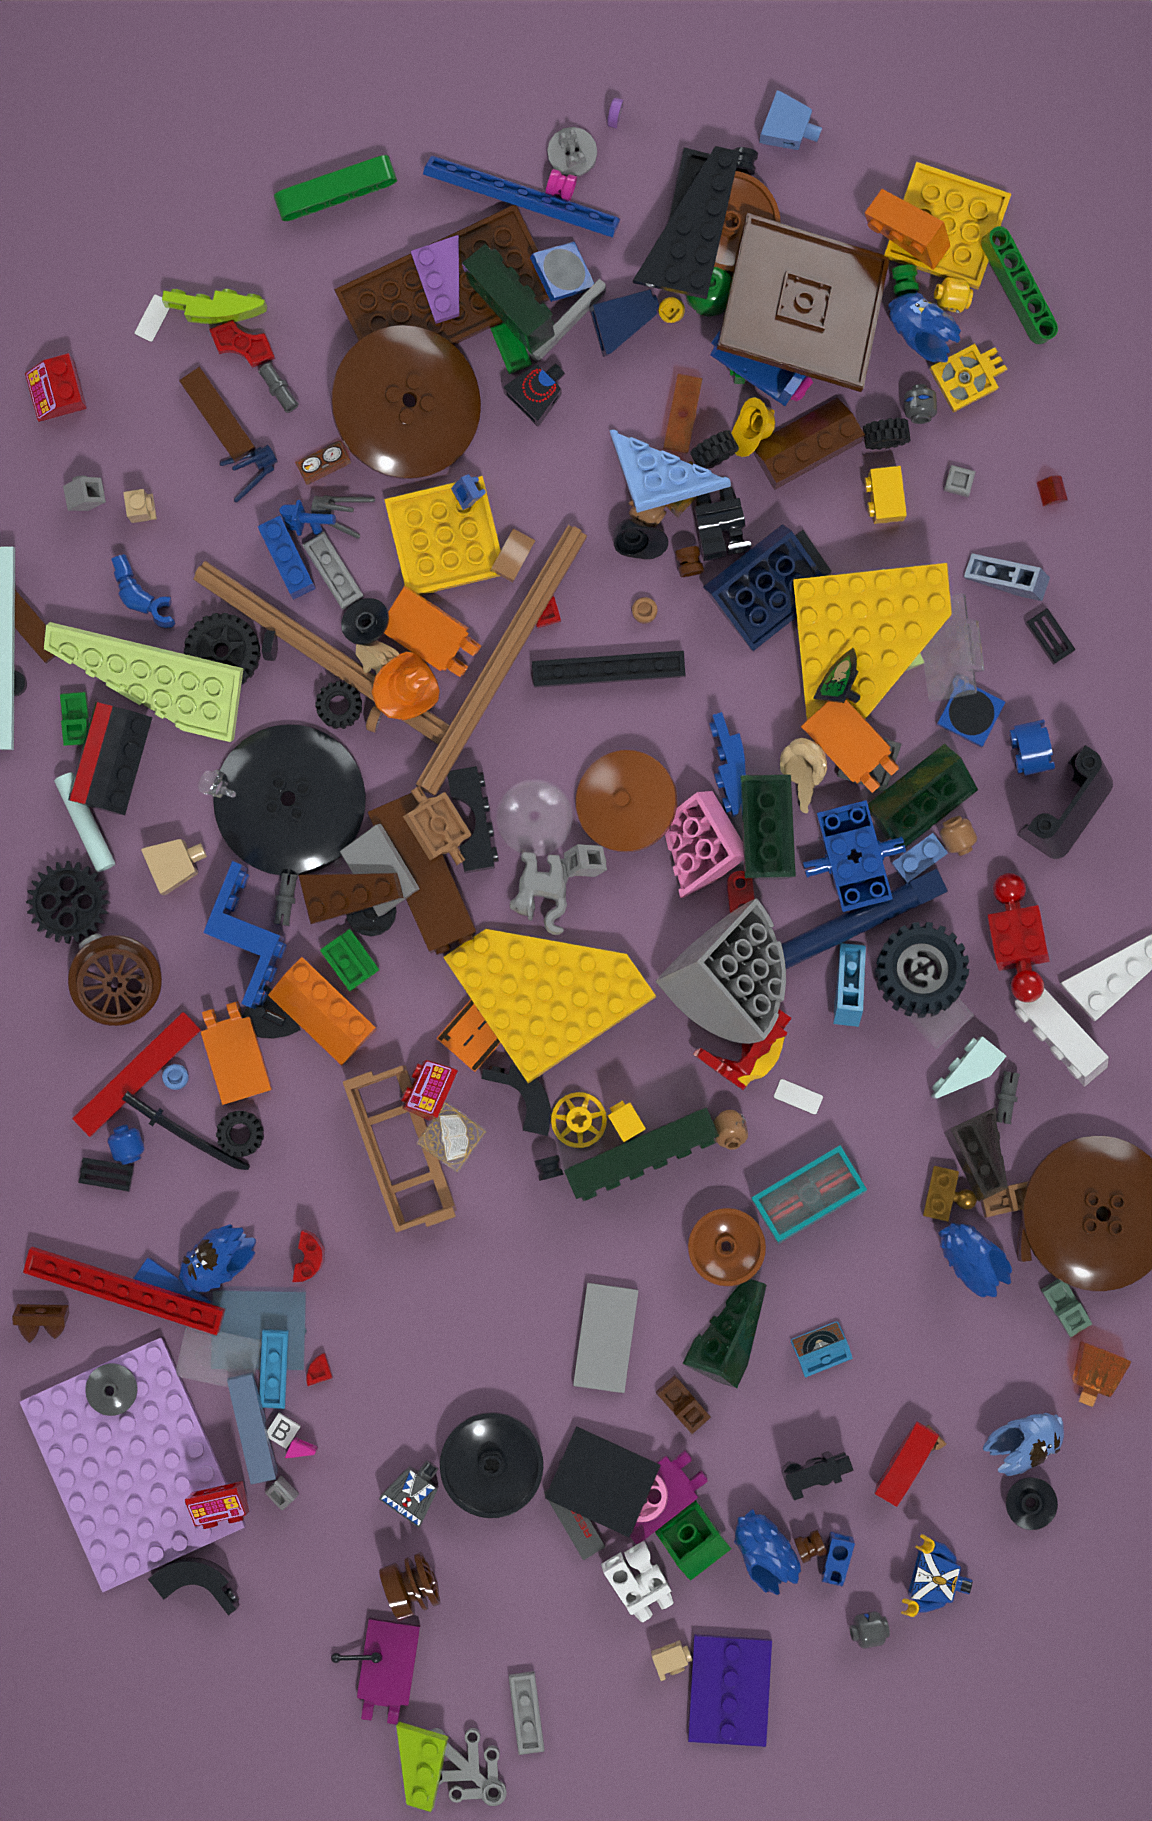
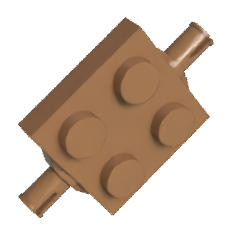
M420 786L413 789L411 792L419 804L413 811L403 816L429 860L449 852L456 866L465 861L466 859H464L459 851L458 846H460L462 841L472 836L446 792L437 797L427 799Z

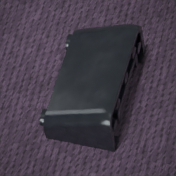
M1087 745L1076 751L1068 761V764L1074 770L1071 781L1081 788L1058 820L1048 813H1042L1037 815L1030 825L1025 824L1018 833L1019 837L1052 859L1062 858L1070 851L1113 788L1112 777L1100 755Z

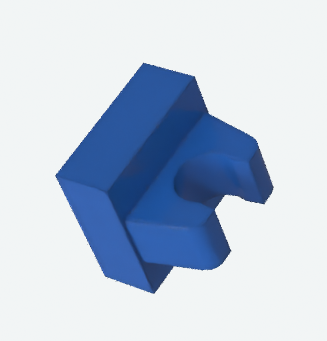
M469 474L461 477L451 488L463 510L470 508L486 493L485 489L478 491L475 485L479 481L478 477H471Z

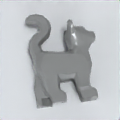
M523 852L521 860L525 862V869L519 881V893L516 898L510 901V909L520 915L527 916L528 920L532 921L535 911L534 897L555 900L556 907L547 912L544 918V927L549 933L559 935L563 933L564 929L556 926L554 920L563 915L567 907L566 884L569 877L567 876L565 859H560L559 855H548L549 873L538 872L535 853Z

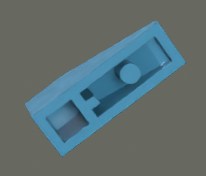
M840 944L833 1024L859 1027L864 1003L866 946Z

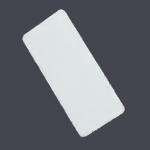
M156 294L153 296L135 331L136 335L150 342L153 341L169 308L164 306L162 297Z
M783 1079L780 1080L774 1094V1098L812 1114L817 1113L823 1099L822 1095Z

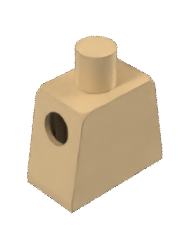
M182 839L141 849L157 888L162 895H167L196 876L198 871L194 863L207 857L201 843L187 848L185 841Z

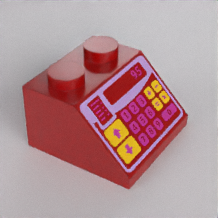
M69 353L45 359L25 373L38 422L87 409L75 362Z
M429 1060L423 1061L421 1065L417 1063L411 1076L415 1080L411 1088L407 1087L401 1098V1101L404 1102L402 1109L429 1121L438 1118L458 1070Z
M243 1481L194 1491L185 1499L194 1526L202 1525L203 1529L218 1526V1521L227 1519L228 1523L244 1520L243 1516L249 1513Z

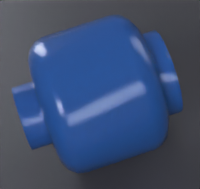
M128 1125L114 1128V1134L107 1139L113 1159L121 1162L122 1165L141 1159L140 1155L144 1152L145 1147L139 1130L129 1128Z

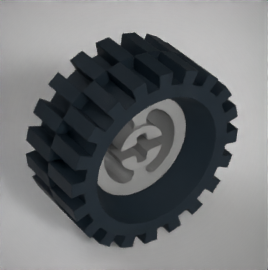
M914 922L910 928H907L905 925L899 928L896 934L893 932L889 936L878 956L875 978H878L876 984L878 990H883L884 992L882 998L886 1003L891 1000L894 1003L892 1006L894 1010L898 1011L899 1008L905 1010L904 1015L910 1017L912 1013H918V1018H925L929 1013H931L932 1017L938 1015L941 1010L946 1011L950 1008L963 991L967 983L966 979L969 976V969H967L969 958L968 955H963L965 950L963 943L957 945L955 942L957 936L953 932L950 936L944 933L946 927L940 925L937 930L932 928L933 923L926 922L924 926H920L919 922ZM928 958H930L938 968V980L932 978L934 973V965H932L925 974L919 973L912 981L913 984L923 985L924 987L914 986L904 975V963L910 964L908 977H911L918 968L920 970L926 968L930 962Z

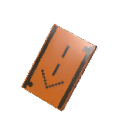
M472 1000L464 1006L436 1038L474 1072L479 1069L500 1045V1041Z

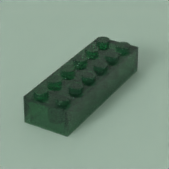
M704 1107L566 1168L564 1172L576 1199L582 1198L584 1202L597 1196L596 1191L603 1187L609 1191L620 1186L619 1180L629 1176L630 1180H634L645 1175L643 1170L652 1166L656 1170L667 1165V1159L675 1155L677 1159H681L692 1154L691 1148L699 1145L703 1149L715 1144L714 1138L718 1137L719 1134L707 1107Z

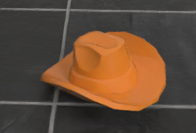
M412 652L402 653L383 666L375 676L372 688L376 707L388 718L399 720L415 718L428 711L437 703L440 694L437 680L431 669L423 659Z

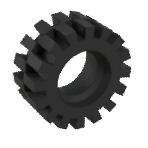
M905 418L881 419L863 426L866 449H890V447L903 446L911 441L908 420Z
M724 430L696 445L697 447L690 451V455L696 465L709 469L729 459L730 456H733L738 451L739 447L730 430Z
M336 681V683L332 684L330 682L328 686H323L320 689V694L318 693L316 696L317 702H315L318 716L327 726H331L334 729H345L346 726H352L356 720L358 721L359 715L362 713V700L353 686L346 682ZM335 696H343L349 702L347 711L341 715L332 713L329 708V703Z
M247 1111L230 1112L217 1125V1143L221 1146V1150L230 1156H249L260 1148L261 1142L264 1140V1128L261 1125V1121L254 1114ZM236 1124H244L250 1131L249 1139L243 1144H237L231 1139L230 1132Z

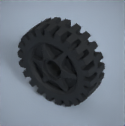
M213 613L211 616L203 617V620L197 621L194 624L193 629L190 628L188 637L184 642V654L243 668L241 683L243 685L249 677L251 678L254 675L255 669L257 670L259 666L261 648L256 633L247 622L236 615ZM220 646H228L229 651L226 656L218 657L216 655V651Z

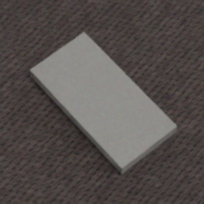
M587 1282L573 1386L620 1393L625 1392L638 1289Z

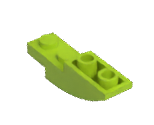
M172 289L171 292L163 291L162 302L165 307L185 311L184 315L187 321L194 323L223 324L231 320L238 322L256 317L267 311L266 302L261 296L251 293L247 294V296L238 295L236 291L231 289L215 290L213 300L204 294H196V296L186 295V292L178 289Z

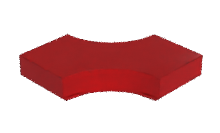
M233 320L209 329L219 354L236 353L244 357L252 368L275 359L264 333L258 335L247 334L241 331Z

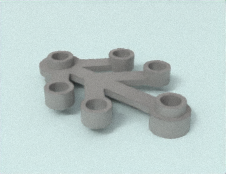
M433 1728L429 1730L442 1735H446L444 1731L439 1728ZM469 1728L465 1733V1741L468 1744V1761L447 1742L445 1756L460 1770H444L442 1768L441 1774L443 1777L439 1780V1785L443 1782L472 1780L479 1786L478 1788L464 1789L461 1785H453L449 1791L450 1800L458 1803L466 1799H482L487 1805H500L505 1800L507 1793L504 1783L498 1780L497 1761L500 1751L494 1745L488 1746L484 1751V1758L488 1762L487 1779L479 1772L478 1743L481 1736L480 1731L477 1728ZM471 1732L477 1734L478 1738L474 1741L468 1738V1734ZM490 1750H494L497 1753V1756L495 1758H489L487 1756V1752ZM496 1788L499 1793L496 1796H492L489 1794V1789ZM456 1789L462 1793L459 1798L452 1795V1792Z

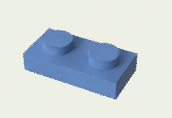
M932 833L891 864L904 882L908 883L948 854V852L934 833Z

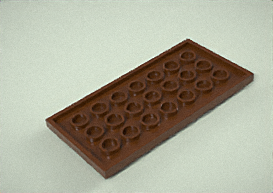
M512 205L436 241L439 242L456 235L459 236L458 317L435 324L411 253L334 289L358 341L382 328L405 325L430 330L455 345L550 300L530 259L533 253L539 251L517 206Z

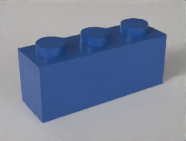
M281 516L257 526L292 599L294 600L315 590L316 588Z

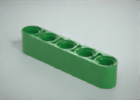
M381 155L285 188L275 193L273 197L281 220L291 221L392 186L397 182V177L390 157L388 155Z
M1001 226L993 228L983 236L981 241L982 249L1028 337L1035 344H1044L1056 336L1058 332L1057 322L1010 232ZM992 236L999 239L1000 246L994 244ZM1004 258L1011 262L1012 268H1008L1005 265ZM1016 281L1022 283L1023 291L1016 287ZM1028 303L1034 306L1035 313L1029 311ZM1040 325L1045 327L1047 331L1046 336L1040 332Z

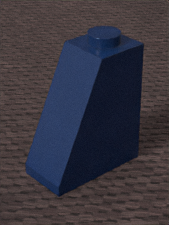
M651 289L594 304L589 308L602 356L605 357L611 354L657 315L659 303L655 294L652 295Z

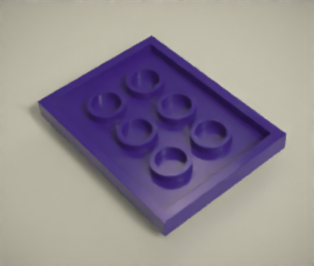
M694 1634L688 1742L766 1747L772 1639Z

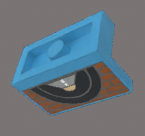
M837 1321L791 1339V1344L805 1378L853 1359L848 1342Z

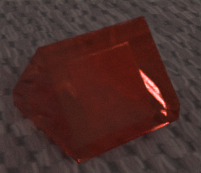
M1050 476L1037 482L1043 507L1068 501L1062 476Z

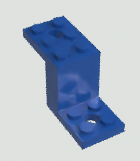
M232 861L203 933L260 956L241 1003L256 1009L258 1005L263 1006L268 992L264 991L268 981L272 982L277 972V968L274 967L277 958L282 959L287 944H284L285 938L230 916L231 911L235 912L238 907L240 898L237 895L239 890L246 887L250 876L247 874L248 869Z

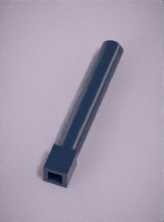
M938 869L892 890L893 900L850 910L782 943L786 970L947 893L948 890Z

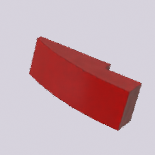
M916 1421L890 1460V1465L876 1484L875 1494L897 1507L924 1465L939 1434Z

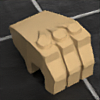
M377 640L365 645L356 644V656L362 662L365 673L370 672L372 668L378 674L383 666L400 655L394 648Z

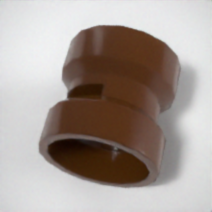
M699 546L685 547L675 551L676 560L680 563L678 569L680 577H691L704 572L703 563L699 560L701 554Z
M818 1530L810 1532L807 1537L800 1536L794 1539L803 1563L811 1561V1558L816 1555L821 1557L827 1554Z

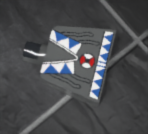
M428 1460L424 1462L419 1471L408 1466L381 1494L379 1500L419 1528L439 1488L437 1484L431 1481L439 1468Z

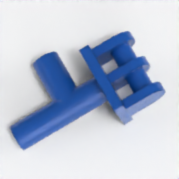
M297 500L296 505H283L279 510L288 530H295L298 536L302 535L305 523L310 524L315 535L323 532L321 524L335 525L336 523L335 514L306 513L301 500Z

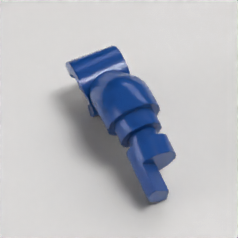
M127 555L113 557L111 560L115 568L114 576L116 581L120 582L118 594L123 604L127 608L148 614L151 612L153 621L161 628L173 627L175 620L171 616L162 617L158 614L161 608L170 607L172 603L171 597L165 596L154 600V596L144 591L141 585L137 584L136 579H132L134 574Z

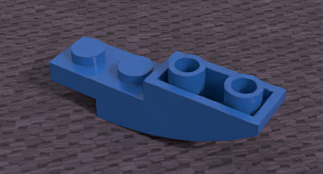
M720 712L712 715V722L709 723L712 737H717L720 746L716 747L720 762L725 761L724 765L718 766V773L714 774L718 789L723 788L725 798H722L725 812H730L732 817H736L740 810L745 789L744 749L740 733L732 736L729 735L723 713Z

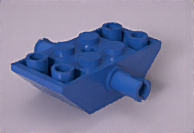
M867 800L817 813L826 854H824L825 857L803 862L804 869L815 867L805 870L806 878L829 872L833 879L842 912L893 900L883 860L884 857L906 853L905 845L894 847L904 843L902 836L881 843L879 840L877 841ZM852 851L860 854L861 857L858 859V863L854 864L853 860H848L847 857L850 856Z

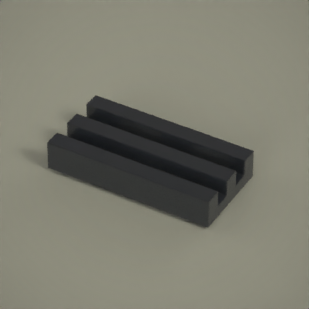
M1048 608L1025 623L1053 665L1076 650ZM1045 616L1067 650H1062L1041 619ZM1035 622L1039 625V627L1041 628V630L1043 631L1051 645L1054 647V649L1058 653V656L1054 654L1046 640L1043 638V636L1035 626Z
M83 1157L78 1183L130 1191L135 1166ZM88 1164L128 1170L127 1175L88 1169ZM90 1174L125 1180L126 1184L121 1185L87 1179L86 1175Z

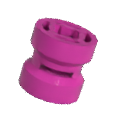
M553 169L545 193L552 196L560 194L562 199L570 201L576 186L577 176L571 174L565 176L562 175L561 171Z

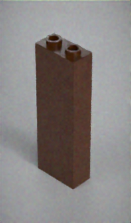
M411 792L368 811L373 826L377 824L383 826L420 888L406 898V901L428 951L439 955L450 950L449 945L457 941L462 945L474 939L473 934L477 932L443 855L440 854L429 860L403 816L413 811L419 804Z

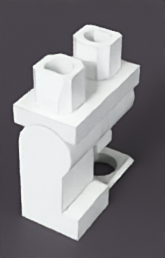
M642 1541L624 1552L629 1565L640 1571L639 1575L634 1576L621 1552L601 1564L603 1573L627 1607L630 1615L634 1614L640 1622L646 1621L653 1615L648 1606L649 1604L657 1601L661 1609H666L674 1603L668 1581L658 1564H651L650 1552L645 1541Z

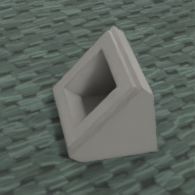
M282 1475L265 1491V1494L281 1510H284L299 1495Z

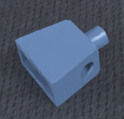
M777 90L763 126L759 143L799 150L803 138L818 142L822 127L809 123L812 115L811 108Z

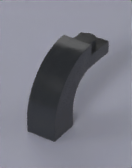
M490 1065L489 1070L483 1069L481 1079L510 1085L523 1096L526 1103V1117L522 1131L548 1136L551 1124V1105L541 1083L537 1079L527 1083L515 1065L510 1066L509 1074H504L505 1068Z
M195 1557L177 1559L164 1565L148 1578L163 1600L183 1586L198 1585L207 1589L215 1597L228 1616L240 1605L238 1603L239 1597L234 1589L225 1586L232 1579V1576L218 1564L206 1559Z

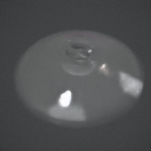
M528 780L513 786L506 792L498 806L497 826L500 835L509 847L521 854L528 852L535 853V856H541L555 851L565 842L572 828L573 814L569 800L558 787L546 781ZM532 812L539 813V819L536 821L531 820L530 814Z

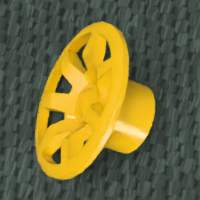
M583 1092L571 1093L561 1098L555 1105L551 1115L552 1129L557 1138L567 1146L574 1148L588 1147L602 1137L607 1125L606 1111L601 1102L594 1096ZM574 1097L585 1098L581 1107H575L570 1099ZM589 1100L598 1106L600 1112L590 1113L587 1110ZM566 1101L570 1110L568 1114L556 1115L559 1107ZM602 1115V1126L600 1131H598L591 1123L592 1119ZM556 1119L566 1121L567 1123L566 1129L561 1134L556 1127ZM589 1130L596 1134L595 1138L591 1141L583 1143V1132ZM571 1131L576 1132L578 1143L569 1142L564 1136Z

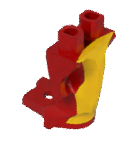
M779 1009L777 1013L779 1014L778 1019L763 1041L742 1043V1054L739 1061L721 1058L702 1048L695 1050L693 1055L744 1091L752 1080L764 1077L776 1064L783 1047L784 1038L788 1033L784 1028L791 1020V1017Z

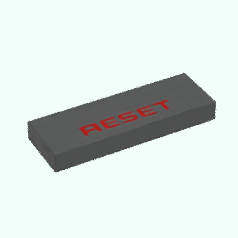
M549 1489L544 1491L545 1496ZM549 1501L583 1560L606 1547L590 1519Z

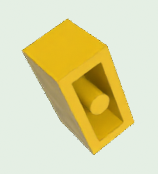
M901 466L870 469L868 477L864 479L865 491L870 492L871 502L867 503L869 517H873L874 524L904 521L907 514Z
M622 1100L609 1108L612 1113L607 1116L623 1142L646 1129L630 1102L625 1104Z

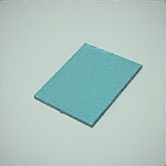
M213 1291V1305L225 1308L226 1310L219 1334L217 1336L212 1334L211 1369H261L263 1329L289 1330L287 1370H304L305 1334L307 1333L305 1328L306 1292Z

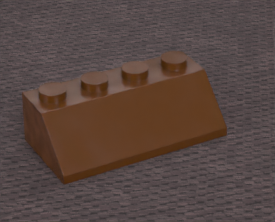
M836 398L772 433L768 438L762 439L753 454L773 489L776 490L861 443L865 434L853 413Z

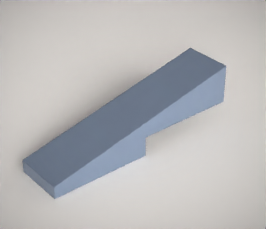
M253 1373L230 1377L227 1379L250 1484L275 1480L278 1468L265 1426L266 1417Z

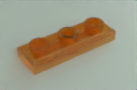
M678 374L663 449L688 454L703 378ZM683 411L687 413V416L682 418L678 413Z

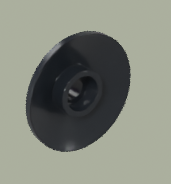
M365 598L353 603L346 610L342 618L341 628L344 636L353 644L365 645L376 641L387 629L389 623L388 609L381 601L374 598Z
M1035 1477L1023 1478L1014 1483L1007 1493V1513L1010 1519L1023 1529H1041L1047 1526L1057 1513L1058 1500L1056 1493L1042 1479ZM1028 1498H1034L1035 1503L1031 1507L1026 1506Z

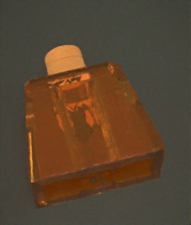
M1080 1341L1073 1374V1382L1084 1387L1079 1402L1093 1407L1098 1393L1111 1397L1129 1368L1131 1361Z

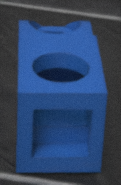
M830 1532L821 1582L842 1587L855 1542L851 1536Z

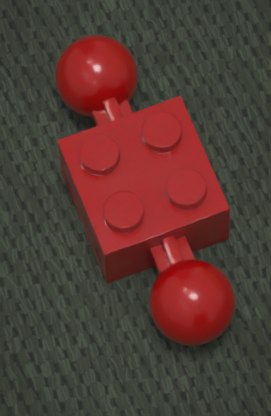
M1005 873L996 879L993 885V893L995 898L1005 905L1006 911L988 914L995 959L999 971L1016 968L1017 974L1012 979L1011 991L1017 1000L1031 1003L1038 1000L1044 992V981L1037 972L1032 970V965L1050 962L1039 905L1025 908L1020 906V901H1022L1026 894V885L1023 879L1017 874Z

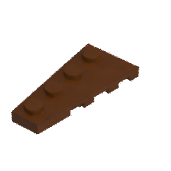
M398 873L298 875L310 924L320 923L404 898Z

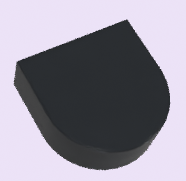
M266 630L261 652L265 661H275L278 651L276 632Z

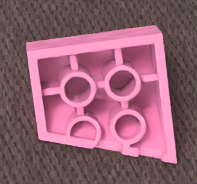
M713 791L697 792L677 807L676 815L665 834L668 850L672 851L675 863L673 870L675 876L678 875L681 889H678L680 898H684L717 881L750 856V853Z

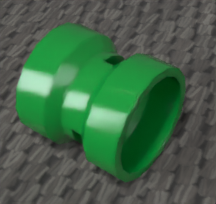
M901 265L892 269V278L896 282L894 286L895 296L919 293V284L915 279L918 274L916 265Z

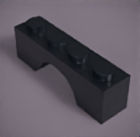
M477 766L451 770L447 775L451 798L468 805L476 818L473 835L466 843L460 846L461 854L466 859L463 861L464 872L467 874L495 869L494 862H499L497 847H491L490 837H494L492 822H487L485 812H490L488 796H482L481 787H486L484 773L478 772Z

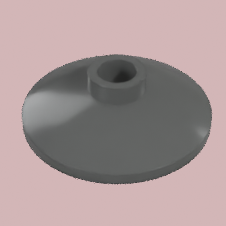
M115 1363L104 1364L95 1369L90 1374L85 1388L90 1406L98 1413L107 1416H115L127 1411L135 1402L138 1391L137 1382L132 1372L126 1367ZM107 1386L114 1388L113 1395L106 1393L105 1389Z

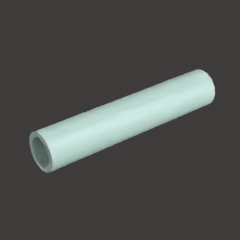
M72 772L64 774L54 780L56 787L96 871L102 872L116 863L89 806L68 800L74 774Z

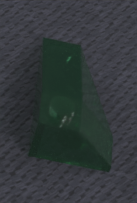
M752 1279L739 1284L726 1300V1307L718 1317L714 1315L709 1321L711 1323L709 1328L702 1336L698 1334L694 1339L683 1364L716 1382L738 1388L749 1363L767 1285Z

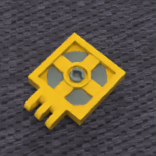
M973 344L948 357L947 362H938L930 367L929 370L953 413L998 390L999 387L994 377L1008 369L1006 365L995 368L996 365L1003 361L1001 356L993 360L990 359L991 356L998 353L996 347L980 354L976 345Z

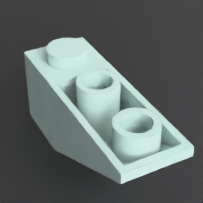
M983 1036L978 1037L977 1040L973 1037L965 1046L964 1050L967 1052L961 1060L957 1057L948 1067V1070L951 1071L945 1079L940 1077L933 1085L932 1090L935 1092L931 1097L937 1099L991 1076L1005 1059L1006 1055Z

